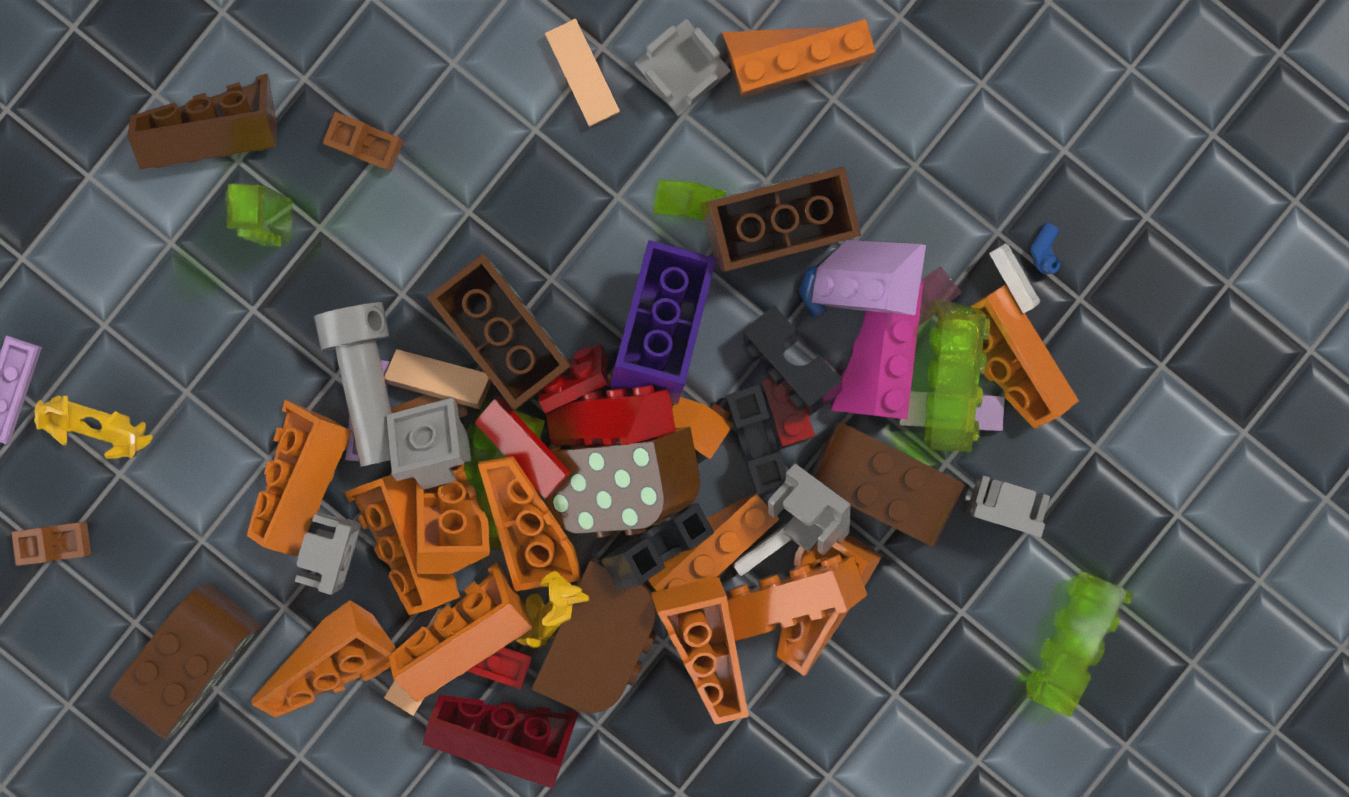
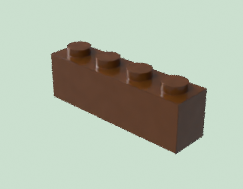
M268 73L257 76V83L241 87L239 82L226 86L228 92L207 97L206 93L192 96L193 99L180 107L173 102L130 116L127 137L140 170L162 168L166 165L183 162H197L201 159L219 156L228 157L237 153L263 151L276 147L277 121Z

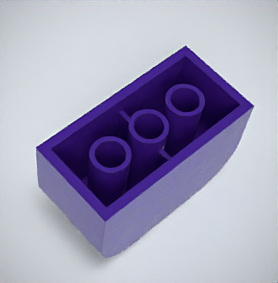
M648 240L610 387H627L628 392H633V387L653 385L654 390L668 389L671 403L678 405L685 386L716 258Z

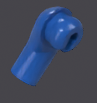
M1048 222L1044 223L1031 245L1030 251L1035 266L1041 273L1054 274L1060 268V260L1056 259L1051 245L1060 229Z
M820 265L810 267L805 272L799 288V293L812 318L827 311L825 305L812 303L816 271Z

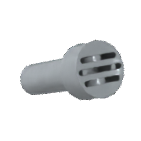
M377 302L350 306L314 316L321 351L336 350L360 467L391 460L386 415L392 414L377 346L378 340L390 337L383 303Z

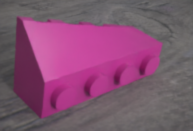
M924 281L920 282L915 315L865 311L862 319L864 322L858 337L855 338L851 349L853 352L848 366L841 376L842 391L833 399L829 410L898 419L908 418Z

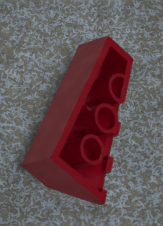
M439 695L429 718L422 745L553 789L579 712L567 710L566 714L552 713L550 708L544 707L528 710L515 708L516 704L502 702V705L496 706L485 704L484 700Z

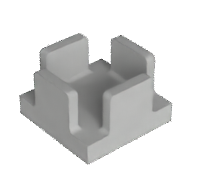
M687 19L677 27L672 25L648 45L647 52L634 62L637 69L678 117L731 73V70L721 60L718 49L699 27L695 29Z
M454 398L386 415L392 475L396 481L413 477L422 489L440 486L455 481V473L450 467L471 461L468 433L459 419L458 406Z
M794 464L786 472V481L769 499L768 514L775 518L783 509H786L794 517L784 527V534L806 551H811L818 543L817 551L824 555L836 541L841 543L849 534L851 504L797 464Z
M978 474L971 499L967 500L964 513L1042 537L1045 527L1043 519L1050 496L1042 493H1037L1036 495V492L993 479L983 503L990 477Z
M319 512L314 514L312 521L334 527L336 530L331 532L320 528L316 530L315 534L306 533L296 564L300 568L320 573L322 577L301 572L296 575L295 582L318 588V591L332 595L344 587L361 524L358 521L345 520Z

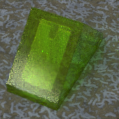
M659 179L653 214L705 223L700 202L724 196L726 191L696 182Z

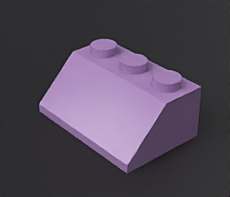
M846 240L817 268L812 303L840 309L915 315L926 245Z

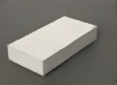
M1004 244L990 252L991 258L1021 311L1025 313L1037 306L1040 300L1009 245Z
M786 523L733 561V566L740 576L791 540L784 534L783 529L787 525Z

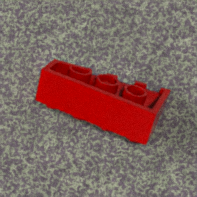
M653 385L633 387V392L628 393V389L625 387L606 390L607 395H603L602 389H598L546 413L551 445H579L583 443L585 445L599 443L615 445L621 442V445H631L674 432L676 428L669 390H654Z

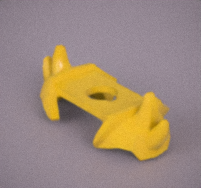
M56 396L43 404L42 400H39L35 405L34 421L38 430L43 429L47 431L63 446L67 444V432L70 431L112 443L114 447L104 453L106 459L121 457L132 459L137 451L144 449L153 439L152 434L144 435L146 429L145 422H141L136 427H133L130 424V417L120 414L117 411L111 415L69 402L68 396H63L62 398L61 396ZM93 417L101 423L102 429H93L82 419Z
M556 570L546 575L540 584L541 586L549 587V602L544 605L538 593L526 598L525 607L532 629L516 639L522 645H529L532 648L547 645L548 639L556 637L558 627L570 620L572 605L589 600V596L582 593L580 587L571 585Z

